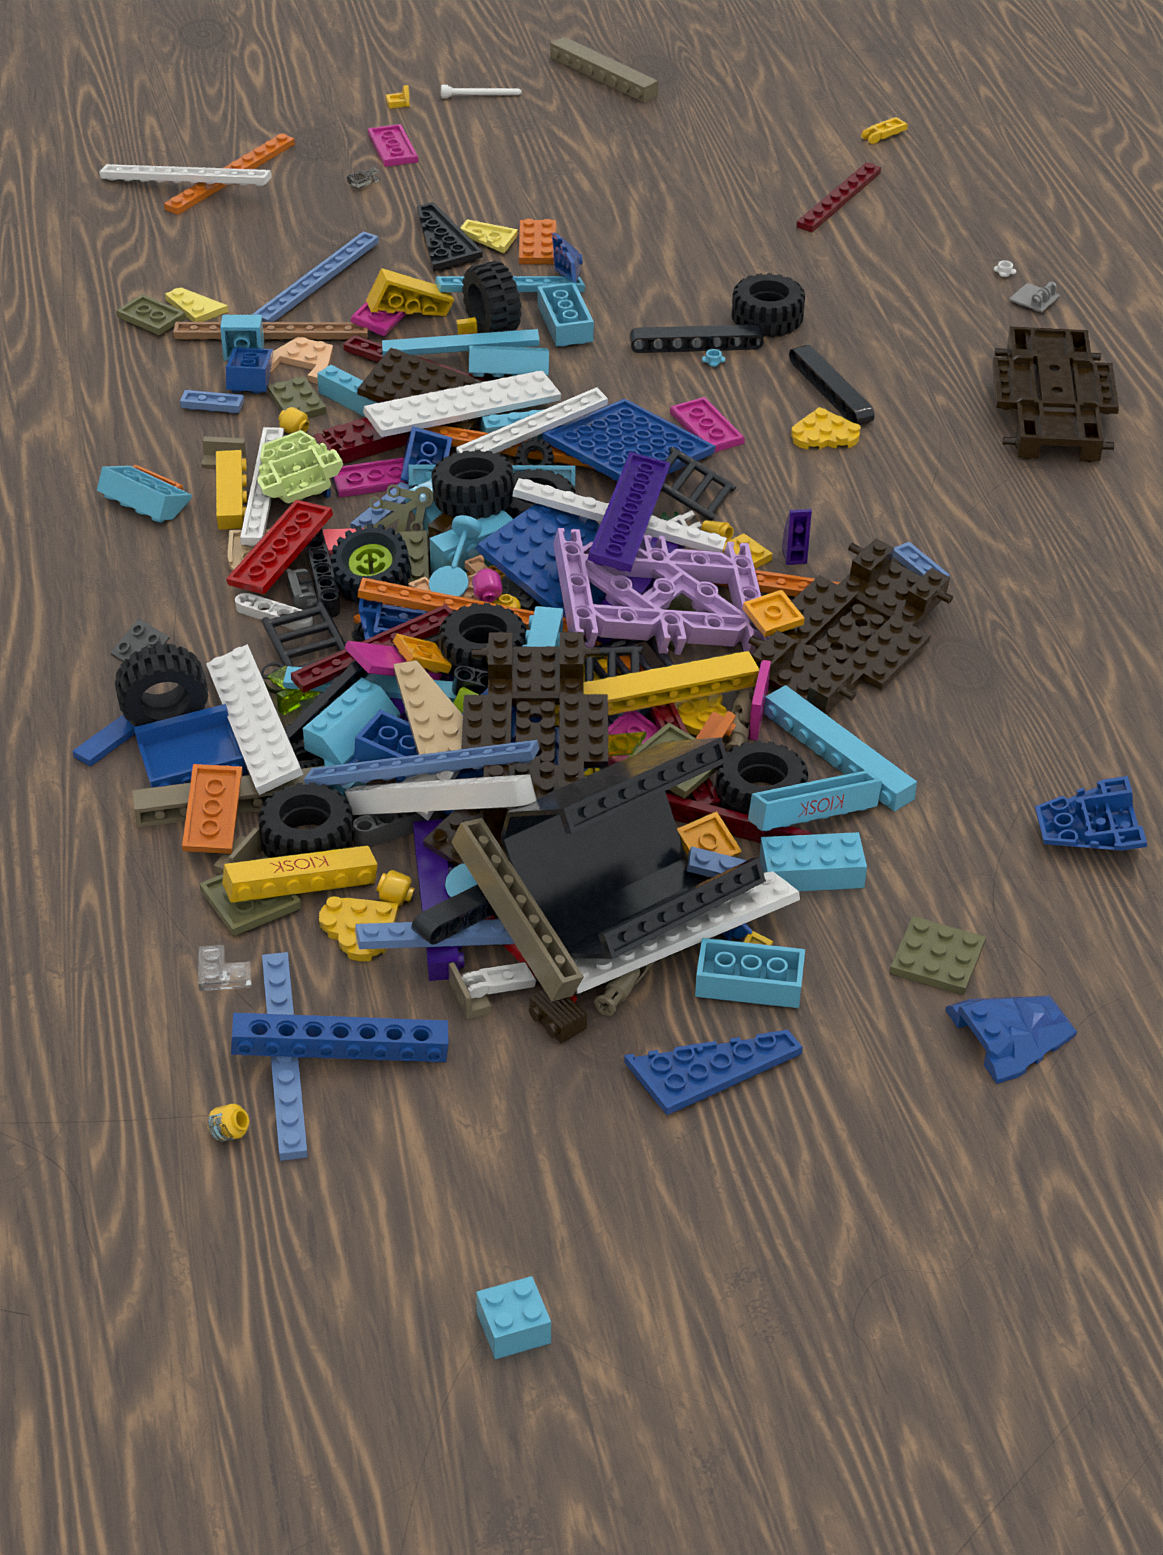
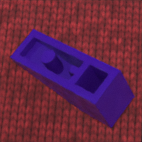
M811 509L789 510L782 542V551L786 565L807 564Z

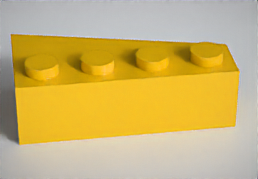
M381 268L366 302L371 312L386 311L387 313H395L396 311L405 312L406 314H413L415 312L422 313L423 315L447 316L454 298L451 292H439L436 284Z
M241 450L216 451V513L218 530L242 529L247 508L244 507V503H247V491H244V487H247V475H244V471H247L246 458L242 459Z

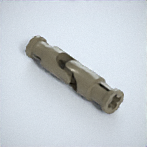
M754 687L736 690L737 698L734 700L732 713L736 715L733 722L736 724V727L730 737L727 736L726 738L728 742L725 746L726 752H729L735 746L740 747L742 743L747 742L751 706L755 692Z
M655 962L612 979L605 987V992L594 1001L598 1012L603 1015L612 1016L619 1002H623L628 997L633 986L639 983Z

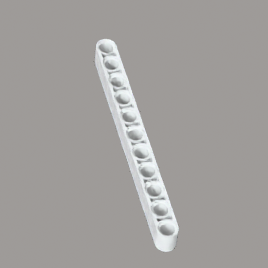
M530 775L362 785L345 790L346 798L352 808V815L517 807L536 801Z

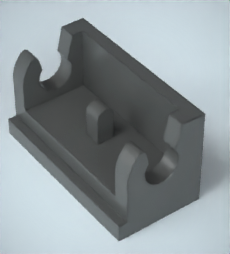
M286 569L287 586L293 606L302 610L315 607L318 601L311 578L299 579L301 575H308V570Z

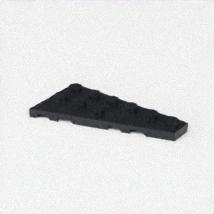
M434 202L417 206V214L433 271L483 258V251Z

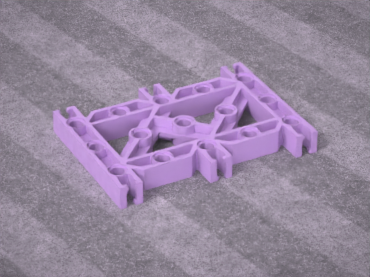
M558 528L553 546L568 632H583V635L587 638V642H585L586 648H594L597 636L633 640H649L652 636H656L659 653H668L667 647L670 641L674 643L675 655H681L685 642L733 647L737 643L742 642L743 651H749L752 656L756 647L748 643L750 637L754 635L763 641L771 637H764L742 609L743 602L761 597L748 543H740L738 555L735 554L733 549L734 542H727L724 553L675 549L668 553L664 536H659L655 548H651L649 543L652 540L651 536L644 535L631 572L588 561V554L593 542L583 547L580 530L572 529L570 532L572 535L571 539L566 541L564 538V528ZM626 576L655 578L657 580H655L650 590L641 595L632 589V582ZM589 582L605 592L607 602L613 606L593 604ZM712 583L728 584L733 605L718 595V589ZM683 593L692 600L691 605L698 612L665 609L670 606L674 598Z

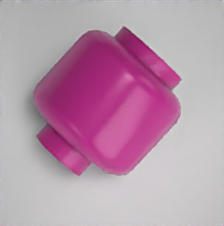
M482 569L472 579L474 595L478 600L491 603L502 595L501 578L496 571Z

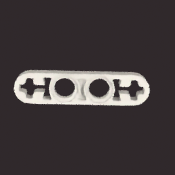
M241 593L235 598L237 612L261 620L264 617L272 619L279 617L281 614H290L302 610L250 593ZM313 617L281 626L293 630L313 625Z

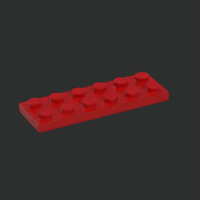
M295 500L226 578L228 585L265 594L333 516L332 508Z

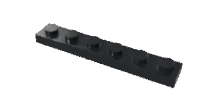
M356 660L352 661L347 669L340 676H337L324 692L319 693L315 701L308 708L303 709L299 717L292 724H288L284 730L290 744L295 742L297 745L299 740H303V728L358 680L365 678L369 674Z

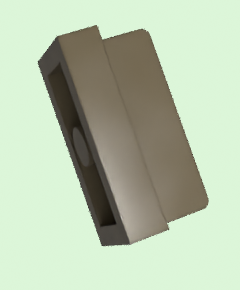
M204 436L203 468H216V451L241 450L242 459H245L247 456L245 438Z
M254 828L247 837L240 835L234 841L233 853L223 854L214 864V872L221 875L223 874L224 864L253 860L262 850L260 829Z
M449 963V984L466 1019L491 1013V1004L486 994L481 998L471 999L468 987H466L462 976L468 972L460 974L455 963Z

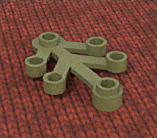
M390 485L387 488L388 496L392 498L401 496L412 500L405 505L382 500L378 496H374L369 500V505L372 509L382 508L394 511L375 525L373 524L374 528H377L378 524H382L386 528L399 519L397 532H405L409 513L416 507L415 521L411 523L410 529L415 531L413 526L418 523L421 526L419 531L424 530L425 510L433 504L434 497L433 491L428 487H419L412 491L402 489L397 485ZM392 487L397 489L396 495L390 493ZM422 493L426 494L427 499L424 502H422L419 498ZM374 499L379 500L380 504L378 507L373 506L372 502Z

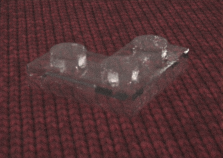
M225 945L199 946V991L251 987V962L225 963Z

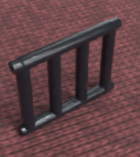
M671 447L670 455L665 462L671 463V467L676 459H679L687 464V467L671 487L664 483L661 491L701 516L713 521L715 511L728 493L736 489V485L680 450ZM696 470L705 477L688 498L680 493L679 490L692 472ZM713 480L723 488L706 509L696 502Z
M318 602L312 608L272 619L264 617L261 620L282 664L286 667H294L291 659L334 646H337L339 651L345 649L346 644L323 602ZM316 615H320L324 621L279 635L274 628ZM327 630L332 637L287 651L282 644ZM319 660L312 661V662H309V663H305V664H302V665H298V666H295V667H301V668H303V667L308 666V665H310V664H312V663H314V662H317V661H319Z
M652 636L649 640L619 639L594 646V648L636 646L635 644L646 642L665 667L675 665L666 653H659L655 636ZM641 654L640 667L642 670L653 669ZM617 656V670L621 675L629 674L630 670L621 658ZM594 657L595 674L599 679L607 678V673Z
M643 647L600 648V657H607V678L617 676V656H630V673L640 672V655L643 652ZM586 657L584 682L594 681V657Z

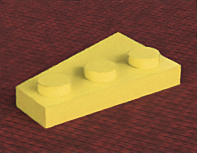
M468 219L460 228L470 239L502 253L508 250L518 236V229Z
M176 288L165 293L166 301L176 309L185 312V316L192 322H203L228 312V305L184 288Z

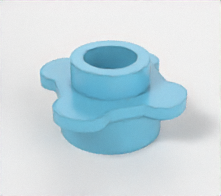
M711 349L706 352V356L702 357V361L707 362L709 366L715 367L719 363L725 362V357L722 356L721 351Z

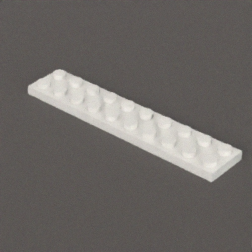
M535 371L364 406L363 413L379 435L385 437L409 432L413 426L424 429L560 401L561 393L543 371Z
M248 644L243 647H237L232 652L216 657L206 663L222 705L226 704L228 720L259 795L304 775Z
M765 872L766 882L613 959L572 958L584 976L575 992L577 994L695 945L701 942L702 938L709 939L799 901V891L775 872Z

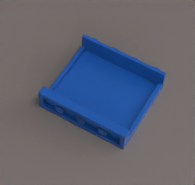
M226 704L134 727L137 744L151 788L191 783L193 764L242 767V776L248 775L246 762L227 717L229 714Z

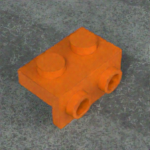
M728 711L723 717L716 712H712L696 739L721 737L723 740L726 735L730 737L736 727V724L733 723L736 715Z

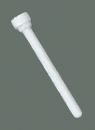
M441 85V99H448L452 95H521L522 93L521 89L451 88L448 85Z

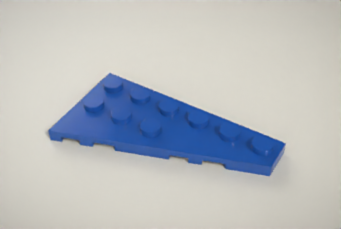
M789 1030L757 1034L755 1038L741 1040L740 1037L731 1038L728 1043L717 1044L716 1041L675 1047L674 1051L664 1053L654 1050L648 1051V1055L645 1056L624 1055V1063L664 1113L669 1115L801 1055L803 1046Z

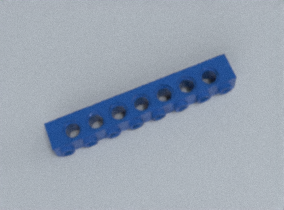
M233 1013L231 1055L446 1062L448 1020Z

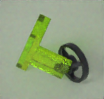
M272 662L267 664L260 674L267 690L277 695L278 711L281 714L286 715L300 707L299 701L319 694V691L309 690L303 693L300 689L284 688L283 681L287 666L278 662ZM270 666L279 667V669H275L271 674L264 675L266 668ZM264 679H269L273 684H276L282 690H274L270 688L266 684Z

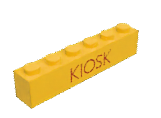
M360 846L224 864L222 884L230 902H240L373 884L376 880L378 864L369 846Z

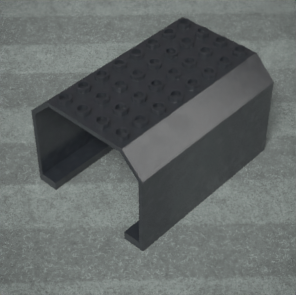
M721 737L662 742L539 797L531 804L519 806L507 812L501 833V840L507 859L520 876L572 958L613 959L766 882L759 858H751L712 878H706L704 875L687 871L688 859L685 856L665 791L728 762Z

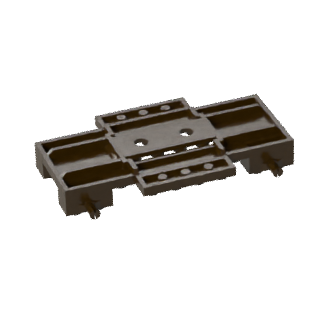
M1010 326L1007 349L995 348L994 353L995 356H1006L1007 358L993 357L992 363L996 408L1003 410L1017 409L1016 436H1003V445H1015L1018 457L1025 459L1039 458L1040 445L1078 447L1079 460L1087 462L1100 461L1102 450H1114V442H1104L1100 413L1109 415L1118 414L1119 411L1113 363L1092 362L1101 361V353H1091L1088 330ZM1034 364L1037 366L1041 400L1037 398ZM1050 368H1057L1058 371L1050 370ZM1052 390H1060V393H1055Z
M877 538L865 548L852 542L848 547V551L858 556L852 560L850 574L838 585L819 575L791 601L805 618L804 625L783 632L777 631L765 641L752 635L748 643L758 648L752 654V657L759 670L761 661H771L769 686L778 690L786 685L827 715L844 697L850 701L855 698L856 692L852 691V689L861 680L882 690L930 642L931 635L918 629L916 626L941 601L950 604L953 600V595L947 593L950 581L949 576L931 567L921 577L893 562L894 547ZM849 606L852 607V610L846 616L840 618L839 623L833 628L828 629L827 634L822 639L817 640L814 646L810 645ZM864 622L867 626L858 627L855 623ZM838 645L843 650L834 651L831 649V646Z
M560 632V646L513 647V633H489V643L486 648H472V658H486L488 662V695H464L461 749L511 743L512 705H517L516 742L537 740L540 748L539 751L541 752L534 760L524 764L515 762V765H510V763L507 765H484V768H481L484 769L483 777L530 775L537 799L584 778V768L608 767V694H584V661L586 657H600V647L586 648L583 632ZM555 705H560L559 765H555ZM540 717L542 720L538 723H533L529 719ZM517 807L483 808L484 822H504L507 812Z

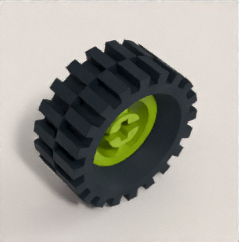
M367 524L366 529H362L361 525L356 526L355 532L346 531V538L344 539L340 536L337 539L338 546L333 545V554H331L330 559L340 592L343 591L347 599L352 596V600L355 603L360 601V598L357 597L362 577L407 586L408 579H411L412 568L406 542L402 539V535L399 532L395 534V530L391 527L386 531L385 526L382 524H378L377 528H374L373 524ZM370 561H373V562H374V563H373L374 574H371V573H370V572H371Z

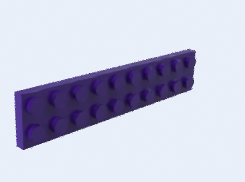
M633 452L629 453L589 551L588 561H592L597 565L613 567L618 571L631 572L671 463Z

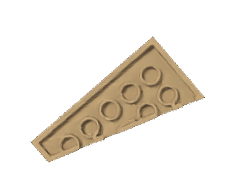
M417 660L394 664L395 677L418 755L460 750L462 745V713Z

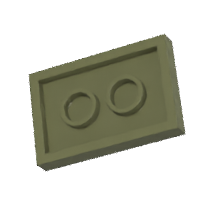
M143 294L116 310L118 318L157 335H161L174 327L175 322H181L186 319L185 312Z
M296 377L292 380L276 382L267 386L269 395L281 412L289 407H294L306 413L308 418L326 414V406L305 377Z

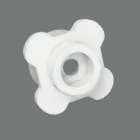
M1000 261L998 266L994 267V271H997L1002 277H1008L1010 274L1016 273V270L1013 269V263L1010 261Z

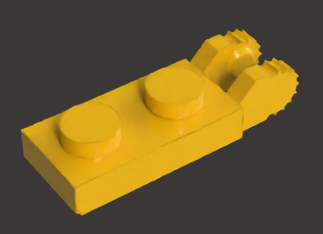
M894 117L866 128L862 131L861 137L864 140L868 139L871 144L878 143L880 139H885L907 130L908 124Z

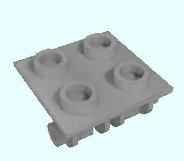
M1048 282L1042 288L1027 283L1011 296L1009 300L1018 305L1029 307L1034 311L1043 312L1060 297V294L1056 293L1055 282Z

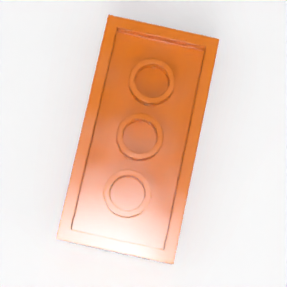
M520 220L519 264H554L552 233H556V220Z
M193 764L182 842L183 851L233 853L242 767Z

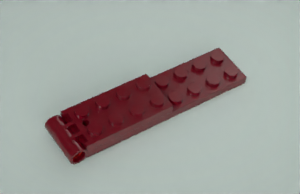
M366 417L324 429L323 434L317 433L312 437L315 438L317 444L324 443L327 450H336L344 464L405 446L411 431L381 437Z

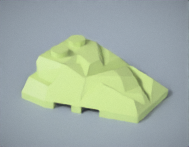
M300 430L262 444L260 456L262 465L259 466L260 476H258L257 481L264 495L272 498L279 497L286 503H292L295 500L301 501L303 498L318 495L329 489L331 486L329 478L338 475L343 462L336 450H327L324 443L317 444L315 438Z

